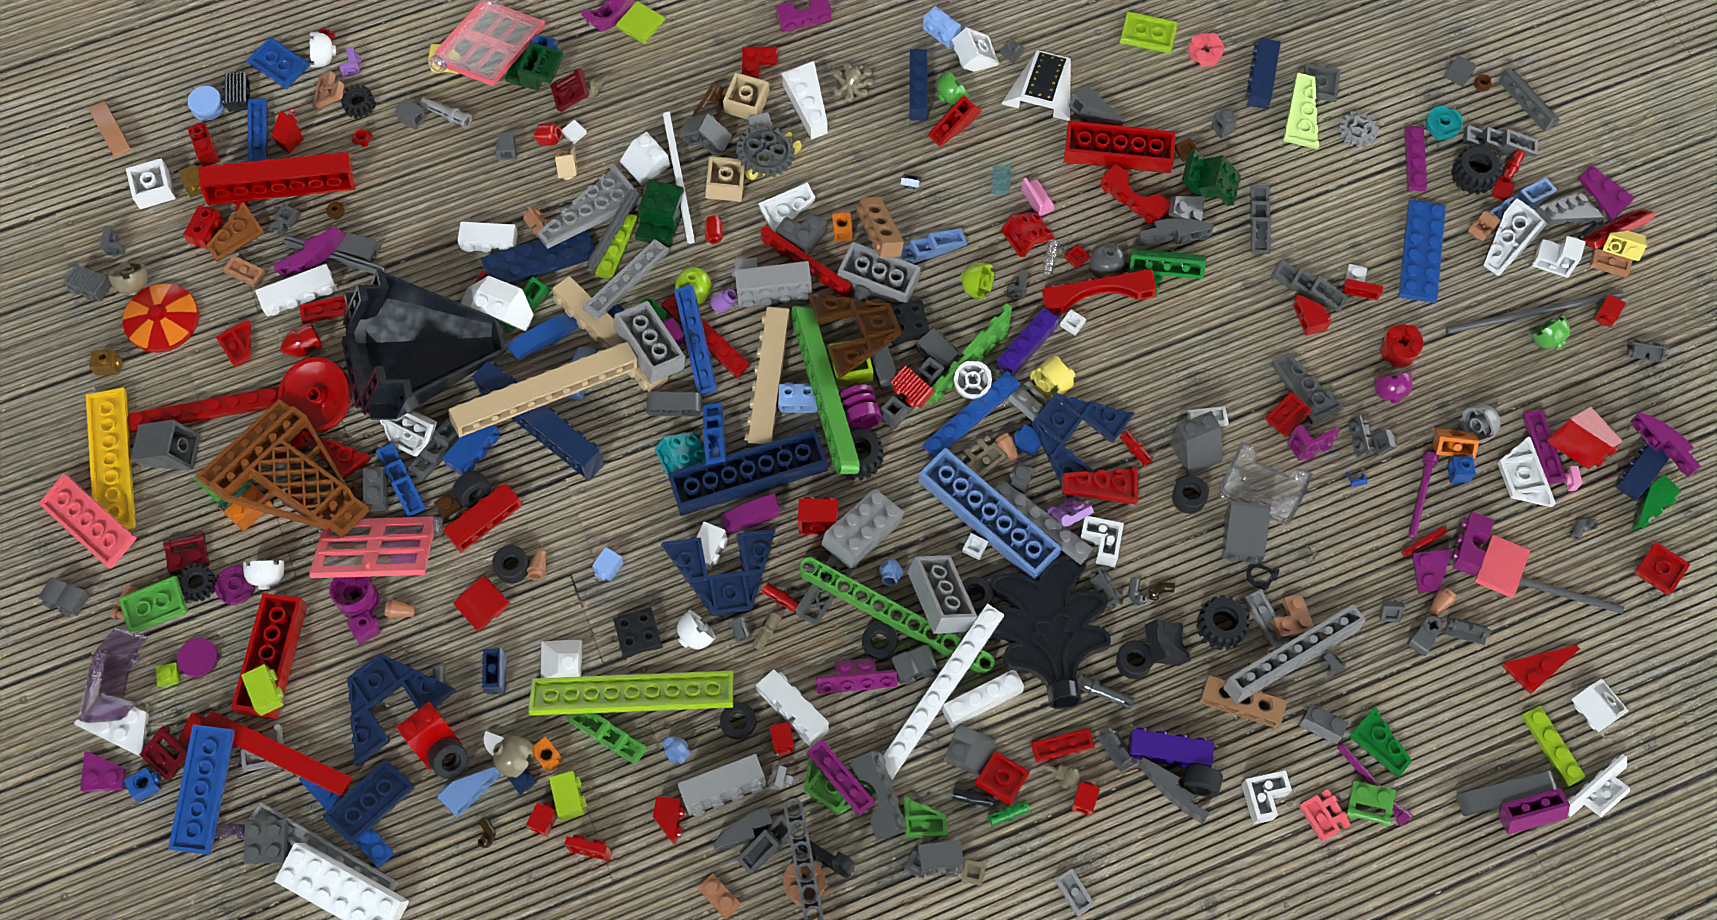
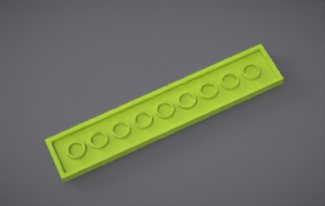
M733 671L533 678L529 715L733 708L734 675Z

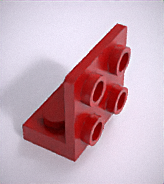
M1036 212L1012 215L1001 229V232L1019 257H1025L1035 244L1052 242L1055 239L1051 230L1047 228L1040 215Z

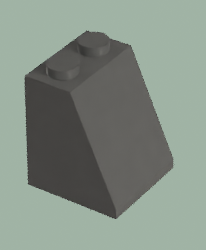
M1212 411L1177 425L1170 444L1187 475L1222 461L1221 426Z
M175 420L141 424L138 426L130 460L143 467L193 470L201 435Z
M1231 501L1224 516L1223 559H1227L1230 562L1247 561L1249 564H1258L1263 561L1268 536L1270 505Z

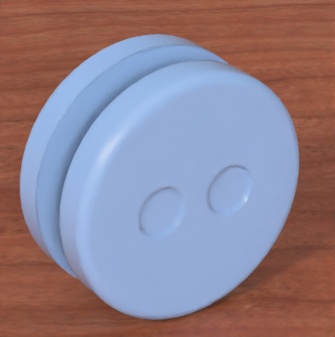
M200 86L194 89L188 96V106L193 115L200 120H213L224 110L221 95L214 87Z

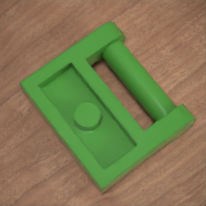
M1354 781L1347 813L1348 818L1353 819V817L1382 823L1383 826L1389 827L1396 790ZM1356 803L1384 809L1385 815L1355 809Z

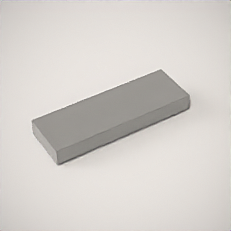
M1262 589L1243 597L1245 604L1270 647H1275L1276 649L1290 642V638L1277 639L1271 621L1278 617Z

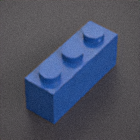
M491 425L460 437L443 457L446 466L461 476L473 471L479 459L484 458L489 447L498 441L500 435L498 428L495 425Z

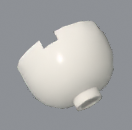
M310 32V36H313V39H310L311 61H314V63H310V67H325L331 62L332 56H336V45H332L331 39L327 35L319 32Z
M966 361L955 372V389L964 398H980L991 387V372L982 362Z
M252 561L250 566L249 563L244 562V577L251 585L258 586V590L271 589V585L281 581L284 575V561H279V564L274 561Z
M692 610L686 612L678 621L677 633L680 636L678 641L685 648L689 646L692 649L699 650L710 645L715 640L716 635L707 623L704 624L700 620L701 617Z

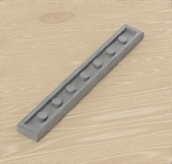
M263 802L259 803L249 818L250 821L288 820V843L293 846L294 843L305 842L391 891H394L398 885V882Z

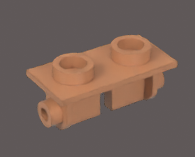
M527 206L530 211L523 214V220L531 229L537 226L533 233L539 239L538 232L549 222L542 218L544 215L538 208L533 209Z

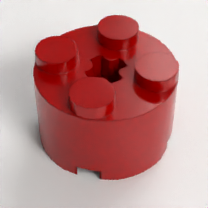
M1400 324L1391 327L1380 346L1382 358L1397 368L1410 366L1423 348L1422 335L1414 325Z

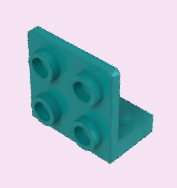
M695 432L665 436L654 449L667 476L670 472L706 462L705 451Z

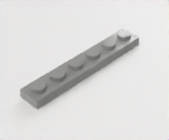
M654 239L584 305L583 310L599 320L668 254L669 248Z
M1004 480L994 488L995 491L1062 547L1061 550L1080 565L1093 553L1094 548Z

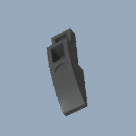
M1163 219L1155 221L1152 229L1140 231L1137 241L1139 247L1144 245L1151 246L1161 241L1168 242L1173 238L1176 244H1187L1193 240L1207 239L1211 236L1214 226L1211 223L1195 219Z

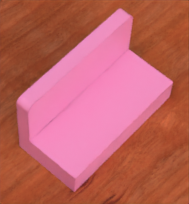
M1027 178L1022 179L1021 191L1033 210L1040 216L1054 211L1055 206L1038 179L1031 182Z

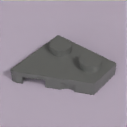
M1176 196L1171 199L1169 215L1174 218L1202 221L1205 197Z

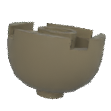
M133 262L130 263V267L124 268L122 264L108 271V278L116 291L131 296L136 295L139 290L144 288L148 280V274L144 263Z
M509 736L497 743L493 749V761L496 769L509 778L511 776L514 778L518 777L529 764L526 759L528 754L532 756V743L518 736Z

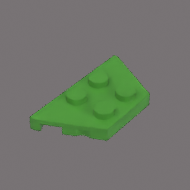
M809 758L804 792L837 815L850 809V805ZM857 780L870 797L876 794L873 787L862 780Z

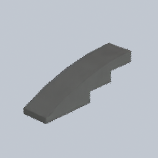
M1467 125L1464 128V144L1475 145V147L1477 145L1487 146L1489 150H1495L1499 153L1513 154L1516 149L1525 152V156L1538 155V140L1509 129L1501 132L1490 127L1481 130Z
M1269 185L1250 186L1251 254H1270L1271 218Z
M1283 260L1278 263L1271 277L1300 295L1336 312L1342 310L1348 299V296L1321 277L1314 278L1301 268L1296 270Z
M450 417L433 433V439L421 451V455L408 467L410 473L423 481L443 461V457L460 438Z
M1143 757L1139 767L1153 785L1180 810L1203 824L1209 812L1191 803L1194 795L1176 785L1180 777Z

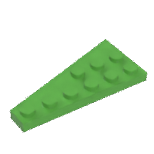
M1006 303L1002 307L1003 313L998 318L994 316L987 328L988 330H982L962 352L964 355L958 363L956 361L953 362L948 375H942L931 387L935 393L927 401L930 405L939 402L948 389L952 390L955 387L954 375L961 364L966 361L982 362L983 356L993 352L996 344L999 341L1003 342L1008 337L1012 307Z

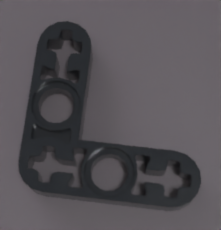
M810 841L812 857L842 877L849 879L854 871V861L850 857L839 851L834 856ZM798 845V848L800 850H802L806 854L808 853V849L805 845Z

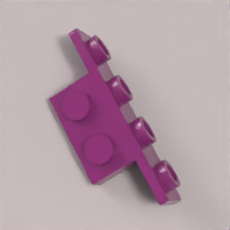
M875 658L835 661L836 675L816 677L818 694L897 687L896 670L876 671Z

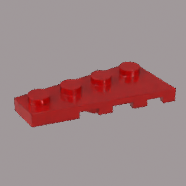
M1133 467L1129 470L1121 468L1114 471L1097 470L1092 473H1088V471L1064 473L1062 476V494L1136 505L1138 502V469Z

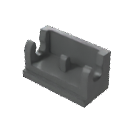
M343 232L345 237L336 248V251L375 261L381 245L376 240Z

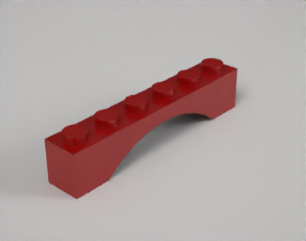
M1142 269L1134 273H1121L1112 277L1103 276L1095 280L1086 279L1078 283L1068 282L1061 286H1048L1042 289L1044 308L1054 315L1064 314L1078 301L1096 294H1121L1137 301L1155 298L1156 284L1152 269Z

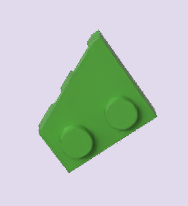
M904 797L906 838L947 837L946 814L910 800L911 798Z

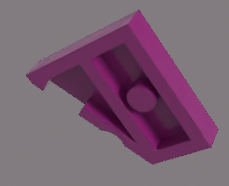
M1451 549L1412 554L1418 593L1440 590L1452 553Z
M84 751L80 787L82 792L125 790L126 769L88 751Z

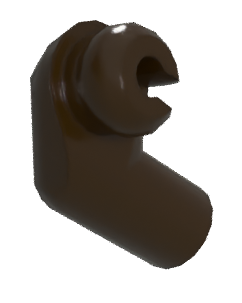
M1155 583L1148 590L1149 599L1158 600L1159 594L1162 592L1174 593L1175 583Z
M484 817L479 820V824L484 832L481 839H478V845L481 848H488L493 844L496 831L488 817Z

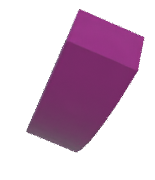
M775 493L750 501L721 515L720 520L726 535L762 525V521L780 517V509Z

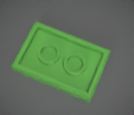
M175 575L118 598L130 635H135L188 613L178 577Z

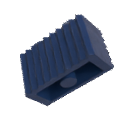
M502 648L483 649V669L481 670L483 672L481 674L483 676L481 678L483 685L481 687L488 695L504 694L506 689V654Z

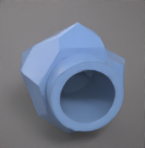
M889 559L880 564L879 572L882 583L886 586H895L903 575V569L899 566L897 560Z
M669 736L663 740L664 752L672 763L679 762L682 764L690 755L691 751L688 749V744L684 739Z

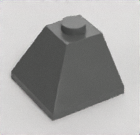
M958 724L947 749L944 762L979 776L988 763L996 739Z

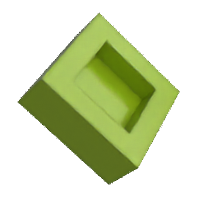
M177 663L156 666L158 687L180 684L179 666Z

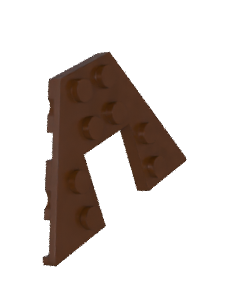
M808 293V299L818 324L854 316L863 337L862 339L828 346V351L839 379L901 335L900 326L890 303H877L866 300L865 303L854 301V298H836L832 295L821 297Z

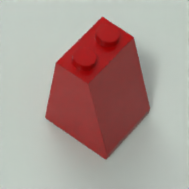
M1592 407L1570 418L1547 440L1550 445L1588 470L1594 466L1598 468L1607 461L1605 457L1607 455L1611 457L1619 450L1617 446L1623 442Z
M430 701L396 726V729L429 770L432 768L428 763V752L437 741L444 738H452L463 745ZM452 753L447 754V755L443 758V760H444L446 757H448L450 754H452Z

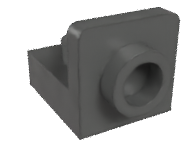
M104 226L100 243L102 249L111 256L124 255L125 250L118 243V234L111 226Z
M1020 269L1019 276L1015 277V285L1007 286V297L1013 299L1025 298L1027 270Z

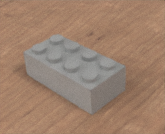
M852 242L838 270V276L850 283L852 288L859 285L868 289L872 293L871 295L895 304L909 302L920 279L921 267L895 257L880 258L874 249Z
M808 261L734 270L739 307L748 308L753 305H770L777 302L787 303L793 300L805 301L808 299V293H812Z
M648 301L615 314L614 329L624 343L628 341L637 357V364L650 383L684 369L685 355Z
M875 488L825 532L821 545L849 569H852L900 525L905 512Z
M951 556L915 557L908 570V575L933 634L968 632L975 622L977 615Z
M753 754L677 784L689 816L692 814L698 816L710 807H713V809L719 808L725 804L724 802L731 799L732 801L742 799L744 794L749 792L755 794L762 791L763 787L766 786V781L757 755Z

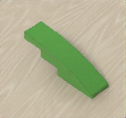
M596 713L571 714L567 720L585 734L634 765L638 763L647 750L645 745L629 737L627 733L613 726L608 720Z

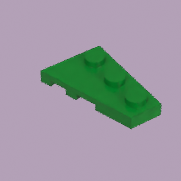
M1375 706L1349 737L1398 778L1411 764L1412 760L1399 740L1395 739L1389 730V725L1383 721L1379 715V710Z

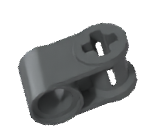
M1428 617L1415 632L1407 646L1426 656L1442 629L1441 620L1437 617Z

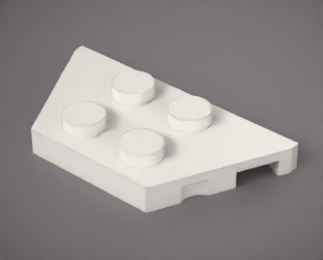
M1527 437L1498 462L1499 469L1510 498L1553 507L1556 502L1530 437Z
M111 696L76 720L74 724L141 757L139 754L143 750L144 739H146V726L149 714Z

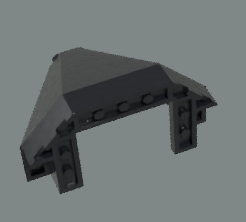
M376 270L370 285H357L355 292L344 293L347 310L343 312V325L346 328V335L342 336V346L355 408L362 409L361 412L366 416H370L371 420H397L479 370L487 361L492 362L506 352L507 346L503 341L502 327L499 325L497 318L380 270Z

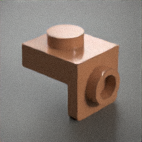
M1485 210L1468 231L1476 239L1484 241L1493 232L1500 219Z

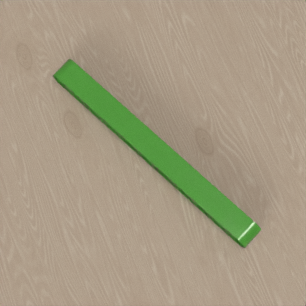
M793 306L791 310L792 323L837 474H857L860 467L859 459L818 322L811 306Z
M806 557L801 561L799 574L803 579L917 641L929 645L930 648L949 658L963 640L952 633L935 634L936 638L930 639L926 635V632L932 631L928 620L814 558ZM810 565L814 570L806 572L803 567ZM825 574L829 575L831 577V580L827 582L823 581L821 579V576ZM846 584L849 589L841 591L838 586ZM862 593L866 599L860 601L856 598V594ZM881 603L883 609L876 610L873 604ZM891 613H899L901 619H893ZM916 622L919 628L911 629L909 623ZM951 641L954 648L949 649L945 647L944 642ZM981 650L969 669L978 674L986 675L994 666V658L991 654ZM986 660L989 667H982L979 661Z

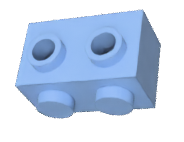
M936 6L923 16V29L950 48L953 45L952 39L961 32V25Z
M791 382L779 384V413H817L816 402L809 382L803 384Z

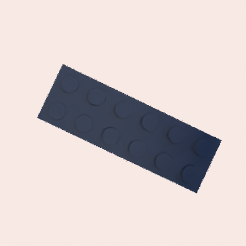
M585 230L548 249L539 239L481 257V262L487 276L514 285L529 280L532 276L536 278L586 262L594 252L595 246L588 230Z

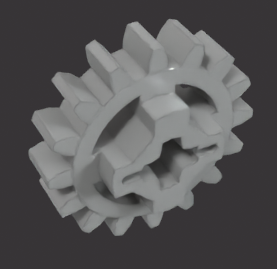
M1351 111L1349 116L1345 114L1344 118L1341 119L1338 132H1341L1340 138L1345 137L1344 143L1351 142V147L1354 144H1357V148H1360L1361 144L1367 147L1368 143L1372 144L1378 135L1379 127L1376 126L1377 121H1372V115L1367 117V112H1364L1362 115L1360 111H1357L1356 114Z

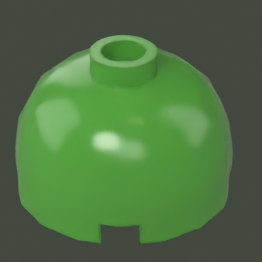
M949 70L938 78L936 88L939 94L937 97L943 104L947 102L950 105H955L963 95L967 98L970 97L966 89Z
M1563 314L1557 315L1559 319L1555 321L1551 318L1534 329L1536 333H1530L1538 346L1547 349L1552 347L1559 349L1566 344L1565 340L1569 337L1571 331L1570 325Z

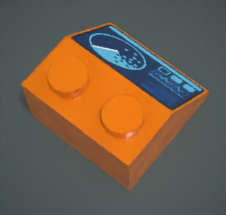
M248 481L233 496L257 503L264 494ZM226 501L217 506L243 532L264 514V512ZM268 501L265 505L271 507L272 503Z

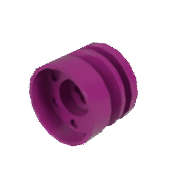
M857 385L839 394L850 432L851 428L859 430V427H863L865 431L876 426L882 420L883 416L879 405L876 403V397L871 386Z
M368 576L334 577L330 584V597L347 618L353 619L366 611H369L372 615L379 606V591Z

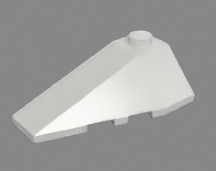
M1516 198L1503 215L1483 266L1499 277L1546 226V222L1535 210Z

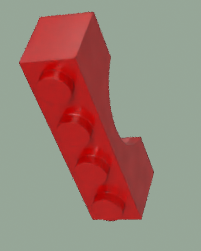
M1115 163L1102 176L1100 187L1106 193L1114 196L1118 202L1128 206L1133 213L1143 217L1147 223L1154 225L1155 221L1163 220L1169 215L1170 202L1159 194L1144 197L1133 192L1128 184L1130 173Z

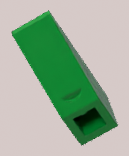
M1665 474L1643 493L1632 527L1633 531L1639 527L1644 529L1652 522L1650 520L1652 516L1657 518L1665 511L1663 509L1664 506L1668 505L1671 507L1679 500L1676 496L1682 491Z

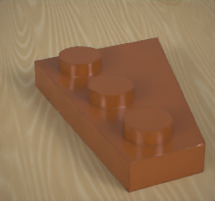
M244 202L206 245L217 262L265 234Z

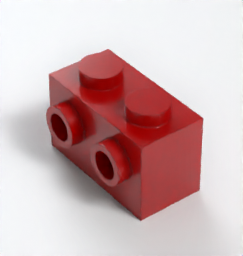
M198 205L183 236L189 244L208 249L206 245L216 235L218 230L222 228L224 218L219 210Z

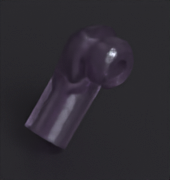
M234 822L229 823L218 830L216 835L220 841L231 834L237 835L238 839H243L245 825Z

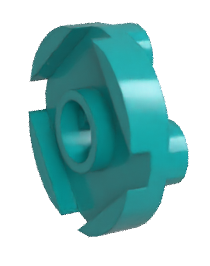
M1437 106L1430 111L1425 124L1427 130L1436 140L1452 139L1459 134L1463 118L1456 109L1452 108L1451 110L1446 108L1447 106ZM1441 120L1448 122L1447 125H1443Z

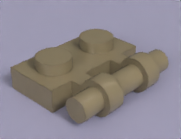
M988 435L975 440L972 446L964 448L961 451L962 453L957 456L962 462L966 459L969 460L965 465L980 478L1007 459V455L996 443H993L991 446L987 445L991 441ZM979 449L983 451L977 456L974 455Z

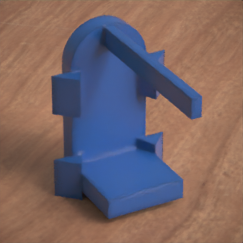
M1346 472L1352 487L1367 484L1368 479L1364 473L1361 474V479L1356 478L1354 479L1355 481H1352L1348 472Z

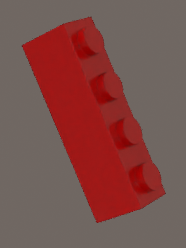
M505 482L503 485L495 487L487 497L481 498L474 507L465 510L457 520L449 522L443 531L456 549L462 553L523 505L518 496Z

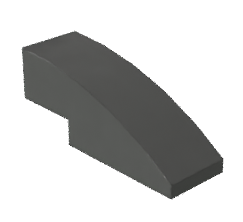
M768 807L745 816L728 828L713 844L715 852L753 842L755 840V832L768 829L773 824Z
M785 814L781 815L768 829L764 830L736 859L750 875L790 840ZM796 824L792 826V833L795 835L800 830Z

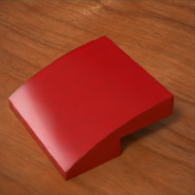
M483 576L458 597L453 604L477 631H482L494 617L498 618L511 603L486 576Z

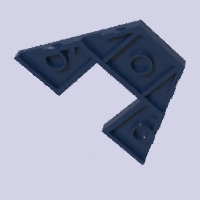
M1054 393L1032 421V425L1061 486L1064 473L1084 471L1091 473L1093 470L1063 446L1082 420L1112 443L1135 413ZM1065 494L1067 499L1074 496Z
M775 529L744 532L736 535L743 570L741 572L708 576L701 537L662 542L661 546L712 616L751 611L753 608L755 595L758 592V585L766 565V558L770 551Z
M379 653L347 678L350 689L351 730L353 731L354 765L359 766L390 742L371 709L403 686L418 710L429 701L435 708L457 690Z

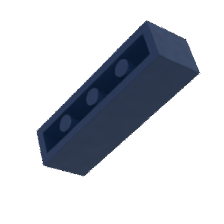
M1260 38L1258 45L1254 44L1252 55H1255V59H1252L1250 69H1253V72L1249 74L1248 84H1250V88L1247 87L1245 98H1248L1247 106L1263 109L1269 108L1281 41Z
M910 49L909 121H927V49Z
M1644 443L1638 451L1640 456L1638 458L1634 457L1627 465L1630 469L1628 471L1624 470L1617 478L1620 482L1616 488L1636 501L1669 460V457L1662 448L1655 451Z

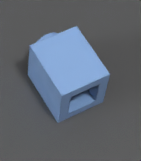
M605 547L592 567L596 577L603 581L607 579L611 582L624 562L622 556Z

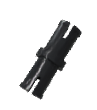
M954 787L951 800L970 803V806L975 804L992 808L993 802L990 801L994 800V796L978 793L974 789L968 791Z

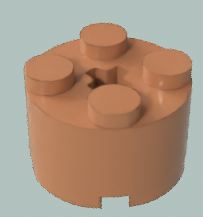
M793 862L787 867L783 876L784 890L791 901L802 906ZM814 862L821 898L826 888L825 875L820 865ZM803 866L800 868L799 874L801 877L808 878L811 876L812 870L810 867ZM808 887L804 890L803 895L806 899H813L816 892L813 888Z

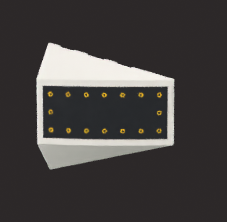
M1037 50L1002 104L1019 108L1021 101L1052 108L1054 109L1053 117L1070 121L1071 58Z

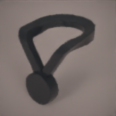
M1253 564L1248 568L1246 578L1254 587L1267 590L1272 580L1275 581L1277 579L1280 569L1276 567L1272 569L1262 564ZM1254 568H1260L1270 572L1271 576L1267 584L1259 583L1252 579L1251 571Z

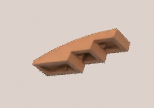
M105 100L89 107L88 109L113 156L116 158L130 151L131 148Z

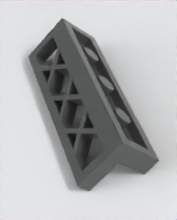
M1510 67L1505 69L1499 83L1545 132L1557 125L1560 119L1515 70L1512 71Z
M831 554L825 565L834 570L837 568L838 572L849 577L855 566L852 569L848 568L840 571L838 566L840 560ZM826 574L821 576V579L826 582L830 578ZM812 584L797 606L796 615L817 627L836 596L829 593L828 601L819 603L818 595L826 591ZM840 584L838 586L839 589H841L844 584ZM818 607L819 615L816 619L806 615L809 609Z

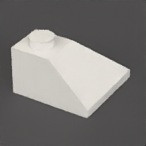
M582 640L542 641L541 678L581 677Z

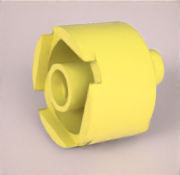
M1056 355L1047 358L1030 374L1031 381L1034 379L1036 383L1034 387L1048 399L1054 393L1065 394L1074 385V371L1067 368Z

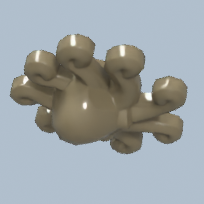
M845 63L843 65L845 78L840 70L834 71L833 76L838 78L842 85L840 88L834 89V95L841 96L847 91L845 96L846 102L854 100L853 93L860 97H866L868 90L862 88L873 86L874 84L872 78L865 79L872 76V71L869 69L863 71V66L860 64L852 68L851 64Z

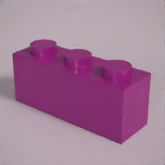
M1561 788L1501 804L1498 818L1507 834H1512L1567 819L1570 804Z

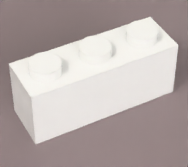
M461 222L458 243L461 250L467 252H500L516 247L518 232L513 224Z

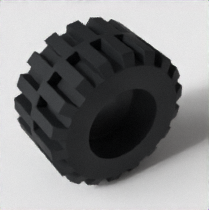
M1470 145L1469 148H1464L1452 167L1451 175H1453V182L1456 181L1455 185L1461 187V190L1464 192L1465 190L1469 191V194H1473V192L1476 195H1480L1481 192L1483 194L1487 193L1488 190L1493 188L1503 170V162L1500 161L1501 157L1495 154V150H1489L1487 146L1477 145L1475 147V145ZM1470 166L1478 167L1483 173L1474 171Z
M859 427V430L851 428V436L855 448H864L869 451L870 455L863 460H859L860 467L857 474H844V476L848 477L850 475L853 480H855V477L863 480L865 476L868 479L871 477V473L875 475L877 468L880 469L882 466V441L880 438L877 439L875 432L871 434L870 429L864 431L863 427Z
M1220 595L1219 599L1215 596L1211 601L1208 600L1198 615V623L1196 625L1197 629H1200L1198 632L1199 636L1204 637L1202 641L1205 644L1209 642L1211 643L1209 646L1212 648L1218 646V650H1222L1223 647L1228 650L1232 646H1237L1243 640L1249 630L1250 620L1248 618L1250 614L1245 612L1246 606H1241L1240 600L1234 601L1232 596H1229L1227 599L1225 595ZM1213 616H1227L1231 619L1234 629L1229 631L1219 629L1213 622Z

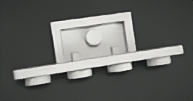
M1622 754L1618 759L1614 758L1610 762L1609 767L1604 771H1599L1593 781L1583 785L1577 795L1571 796L1568 799L1570 804L1568 816L1571 817L1585 805L1602 817L1630 792V787L1616 778L1626 769L1627 756Z

